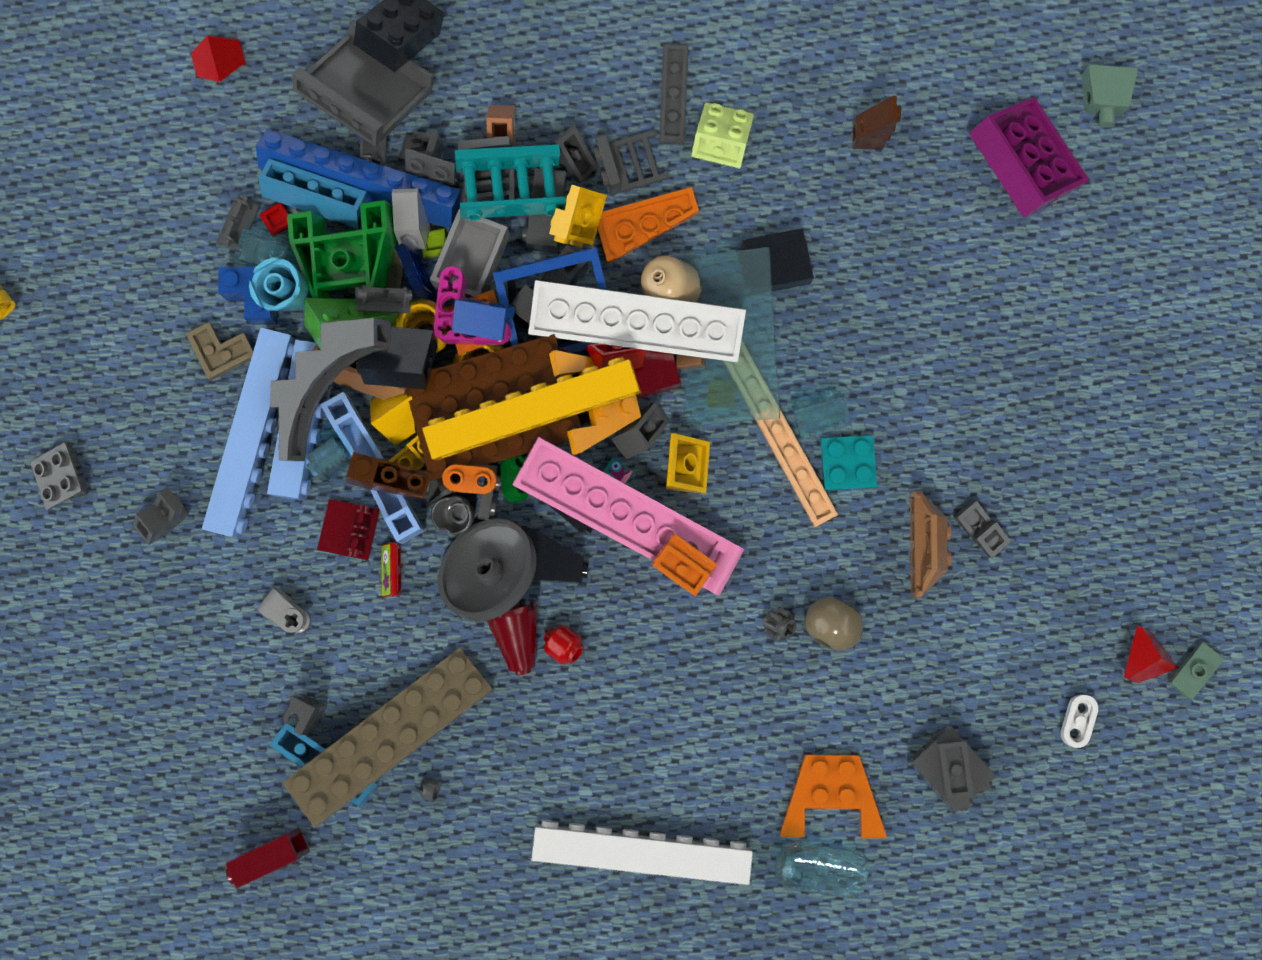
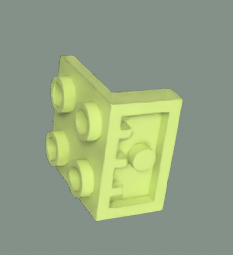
M705 103L696 131L691 157L741 168L754 114L741 109L736 110L724 107L716 103Z

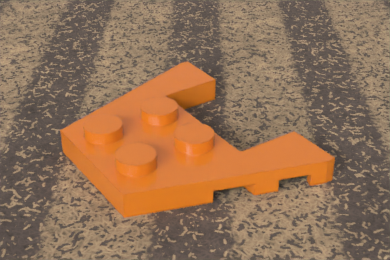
M805 754L786 816L780 829V837H805V809L809 808L860 809V837L886 838V833L860 756Z

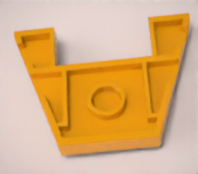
M558 350L549 353L554 377L579 374L581 376L583 375L582 370L595 366L590 357ZM636 395L589 410L591 427L572 429L567 432L572 455L585 451L640 418L641 414Z

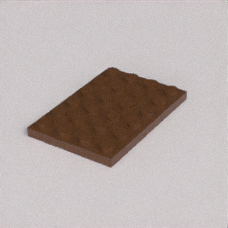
M555 334L431 370L426 390L407 388V397L409 395L412 396L409 405L428 472L432 473L430 481L441 479L445 469L452 464L486 466L528 454L538 437L554 446L569 442L567 432L572 429L582 428L579 415L576 414L440 460L431 458L422 428L430 426L429 421L444 417L445 420L454 418V413L457 411L470 409V412L480 409V404L495 400L496 403L505 401V396L511 393L521 392V395L532 392L531 387L546 383L547 386L557 384L556 379L563 376L554 377L549 353L552 351H560Z

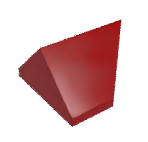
M206 36L191 52L198 78L221 82L239 67L246 65L240 40Z
M1137 626L1124 678L1140 683L1178 669V666L1155 636L1147 629Z

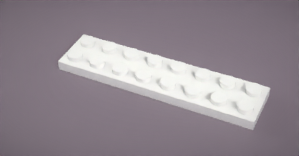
M535 280L528 334L546 337L555 334L556 338L738 362L746 310Z

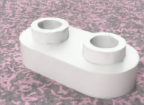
M1076 695L1068 704L1061 728V738L1068 746L1081 748L1090 740L1098 714V704L1091 696ZM1080 703H1083L1085 705V711L1083 713H1080L1078 711V705ZM1075 728L1078 731V736L1073 739L1070 732Z

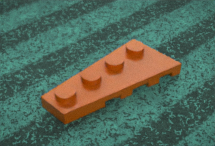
M692 187L603 211L597 231L607 265L698 215L699 209Z

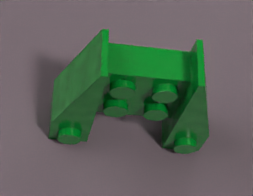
M386 200L360 204L362 230L328 235L325 233V219L312 211L287 214L289 241L312 298L330 299V291L362 287L363 285L372 288H386L397 242L394 232L392 204Z

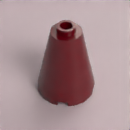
M528 599L529 604L522 605L520 600L501 616L486 620L509 671L515 672L516 675L530 673L531 668L535 667L537 604L534 599Z

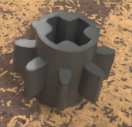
M778 607L777 612L769 611L763 621V626L767 629L765 634L778 642H781L783 638L789 639L796 630V622L793 620L795 615L781 607Z

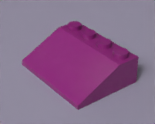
M1035 97L987 116L969 133L976 147L979 148L989 167L993 170L1023 218L1040 211L1090 181Z

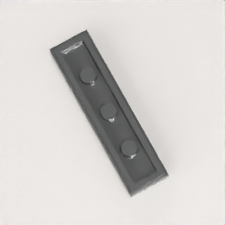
M663 44L659 143H685L688 45Z

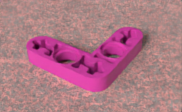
M454 266L445 268L439 278L434 320L435 335L443 343L502 345L508 342L512 332L507 322L504 339L500 341L478 336L468 337L466 334L460 333L459 335L453 331H448L447 335L442 332V330L447 329V325L452 328L454 309L451 311L444 310L445 302L449 299L465 298L466 277L462 271ZM453 275H456L458 280L453 281L452 287V285L448 282V279H452Z

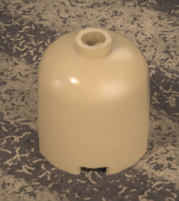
M659 256L651 260L644 267L641 275V288L644 295L697 302L702 291L698 271L690 264L671 256Z

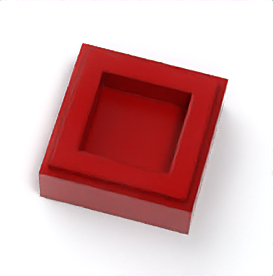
M277 203L259 214L273 238L288 229L287 214L289 213L282 203Z

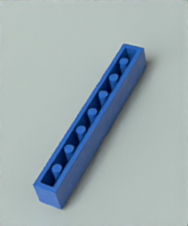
M269 129L265 130L256 144L258 168L260 169L265 167L268 159H272L367 191L368 203L386 200L392 204L393 189L418 188L429 222L450 229L460 209V189Z

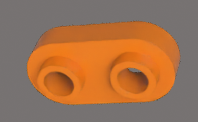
M456 463L445 469L442 480L445 487L451 491L487 494L495 488L497 475L493 469L487 466ZM454 473L459 474L461 477L460 482H453L451 475ZM480 476L487 478L488 483L486 485L479 484L478 478Z

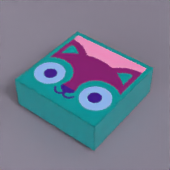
M615 458L611 459L603 471L605 474L626 485L635 473V471Z

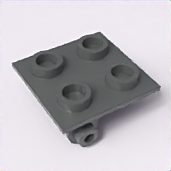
M406 148V173L458 189L460 180L456 179L455 176L456 164Z
M67 442L30 462L46 510L57 506L75 495L82 497L88 494L89 486L85 478L79 477L84 475V471L76 470L82 467L76 454L77 451L72 448V445H68Z

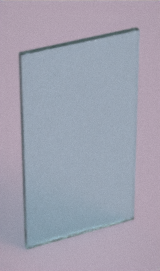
M769 247L678 258L693 266L699 273L702 291L697 303L746 310L738 362L705 358L706 367L683 370L686 426L694 427L767 419L776 420L780 418Z

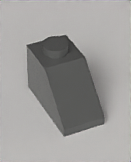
M656 402L649 404L640 411V418L618 430L611 438L626 459L648 450L668 425L669 420Z

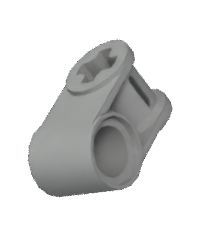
M273 587L257 608L262 615L275 622L286 632H305L311 623L310 615L293 602L287 594L276 587ZM293 616H298L296 619V621L298 622L297 626L293 625Z

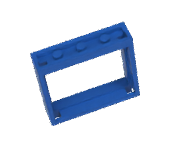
M592 247L494 271L493 277L500 304L509 306L503 283L505 281L590 260L597 288L607 290L597 248ZM513 318L506 319L512 332L510 338L511 346L518 345L519 341ZM579 341L559 347L564 348L569 353L584 355L588 353L587 345L597 343Z

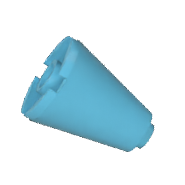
M273 257L263 260L255 267L253 271L255 274L252 281L249 282L250 294L257 305L269 311L304 310V298H312L307 283L297 268L291 262Z

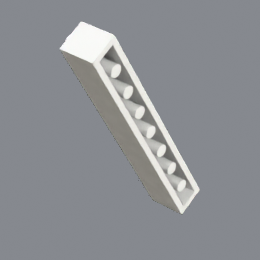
M543 820L542 824H537L535 827L532 861L749 885L752 850L746 847L745 842L730 841V845L719 844L720 840L713 838H703V842L692 841L693 837L686 835H677L676 839L665 838L666 834L659 832H650L649 836H641L639 831L632 829H623L622 833H614L610 827L596 826V830H587L583 824L569 823V827H560L556 821Z

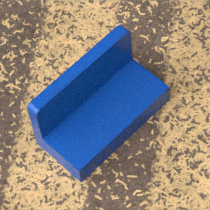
M468 298L455 300L452 331L499 341L503 340L506 319L514 317L515 307Z

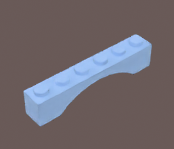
M342 392L320 404L351 457L353 452L385 460L351 398L346 393ZM370 490L386 524L398 543L404 544L425 532L406 496Z

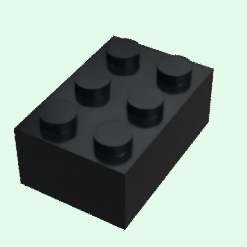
M383 0L356 21L353 45L393 72H396L440 35L444 11L427 0Z

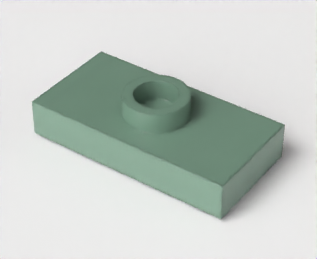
M1199 642L1168 683L1188 700H1193L1224 661V658L1204 642Z

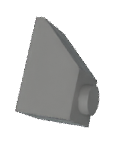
M418 188L393 189L394 232L400 249H426L431 227Z

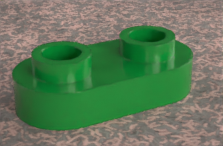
M525 455L500 461L502 493L505 499L511 503L524 501L529 495L521 489L518 491V488L512 485L526 460Z

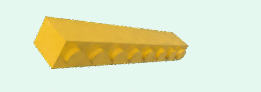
M623 357L609 361L608 367L598 369V366H593L582 370L583 375L575 378L572 375L556 379L557 384L547 386L546 383L531 387L532 392L521 395V392L506 395V400L496 403L495 400L480 404V409L470 412V409L457 411L454 413L455 417L445 420L444 417L429 421L430 426L422 428L431 458L440 460L640 394L641 391L630 360L624 361Z

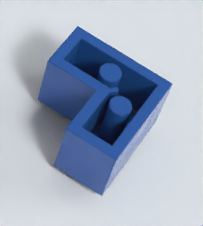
M219 267L218 293L226 300H244V319L252 325L278 324V311H269L262 308L251 297L249 282L253 279L255 267Z

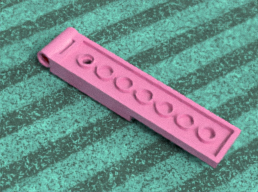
M540 437L535 441L512 484L651 560L655 559L665 543L669 541L671 535L675 533L718 564L703 585V588L718 596L722 593L745 550Z

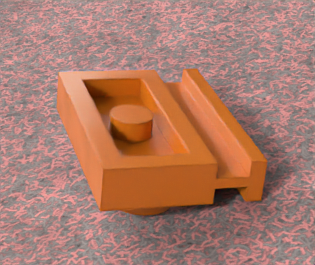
M673 533L650 565L696 596L718 564Z

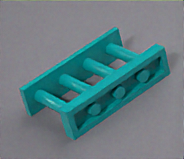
M559 144L455 150L456 172H463L465 175L467 202L460 203V219L477 221L481 218L540 214L554 216L556 208L565 210L566 196L556 197L553 167L559 166ZM528 168H542L546 198L530 199ZM502 169L517 170L520 199L504 200ZM488 170L491 172L494 201L478 202L475 179L476 171Z

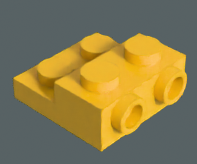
M571 185L570 192L566 198L565 210L556 208L555 214L551 219L549 234L554 235V241L581 248L583 243L593 245L607 195Z

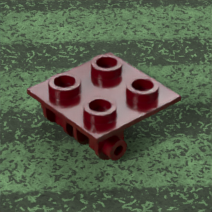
M329 499L317 550L369 561L380 509Z

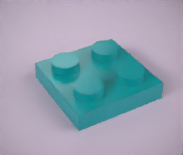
M873 435L820 439L823 488L825 491L877 488Z

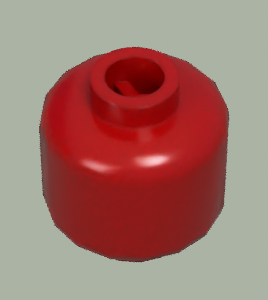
M560 625L555 629L550 628L543 638V641H545V653L561 665L576 662L584 649L581 636L565 625Z

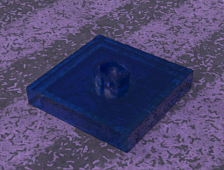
M403 243L394 247L405 270V277L415 294L425 300L437 301V294L420 256Z

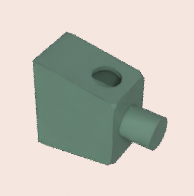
M1089 64L1082 73L1086 113L1099 114L1100 127H1113L1115 125V116H1122L1129 108L1138 68Z

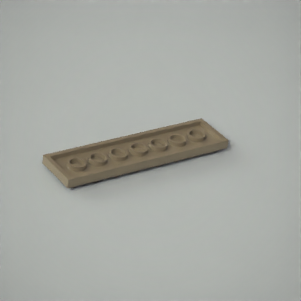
M459 648L295 772L282 784L312 825L317 828L492 692V688L461 648Z

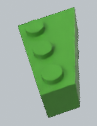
M304 298V325L320 350L321 323L376 318L391 321V327H394L397 324L395 320L399 316V313L357 312L356 299Z

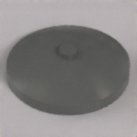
M505 519L484 520L461 533L448 548L439 569L438 587L445 605L461 618L470 621L494 619L514 607L528 590L535 573L536 551L530 536L517 524Z

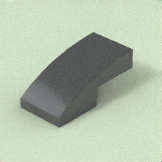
M972 499L953 516L991 559L1011 542L998 523L990 519L976 500Z

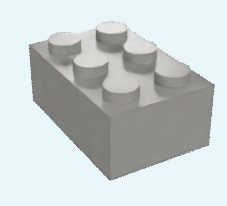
M459 209L431 275L430 281L433 287L438 289L441 272L447 267L454 266L459 268L466 277L465 298L469 299L487 292L493 279V272L497 270L510 238L508 227L485 218L477 221L460 219ZM453 275L452 279H448V282L452 285V287L453 281L458 280L456 275Z

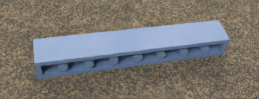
M260 327L203 522V530L237 539L246 531L248 520L245 519L247 510L251 509L254 504L255 483L258 484L260 482L262 458L265 459L268 455L269 443L267 441L269 434L274 432L277 423L276 418H274L277 408H271V381L288 380L289 365L296 340L289 334Z

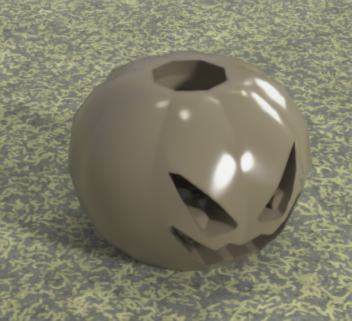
M826 596L817 599L808 608L804 618L805 629L810 637L828 649L846 651L853 648L861 639L863 632L861 615L847 604L835 598Z

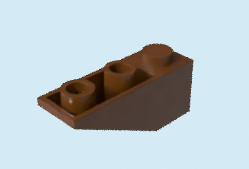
M891 96L855 117L852 124L853 149H883L886 142L890 141L891 132L895 131L896 122H900L901 106L897 105V96Z
M353 452L346 475V483L374 491L425 499L432 473Z

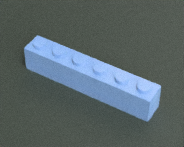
M295 340L288 380L296 379V352L312 351L316 345L315 342ZM323 396L311 421L306 444L305 461H279L278 431L267 494L304 501L305 495H309L311 489V480H308L309 472L314 469L316 455L313 454L314 444H318L320 440V429L317 427L319 418L322 419L324 416V411L320 405L322 404Z

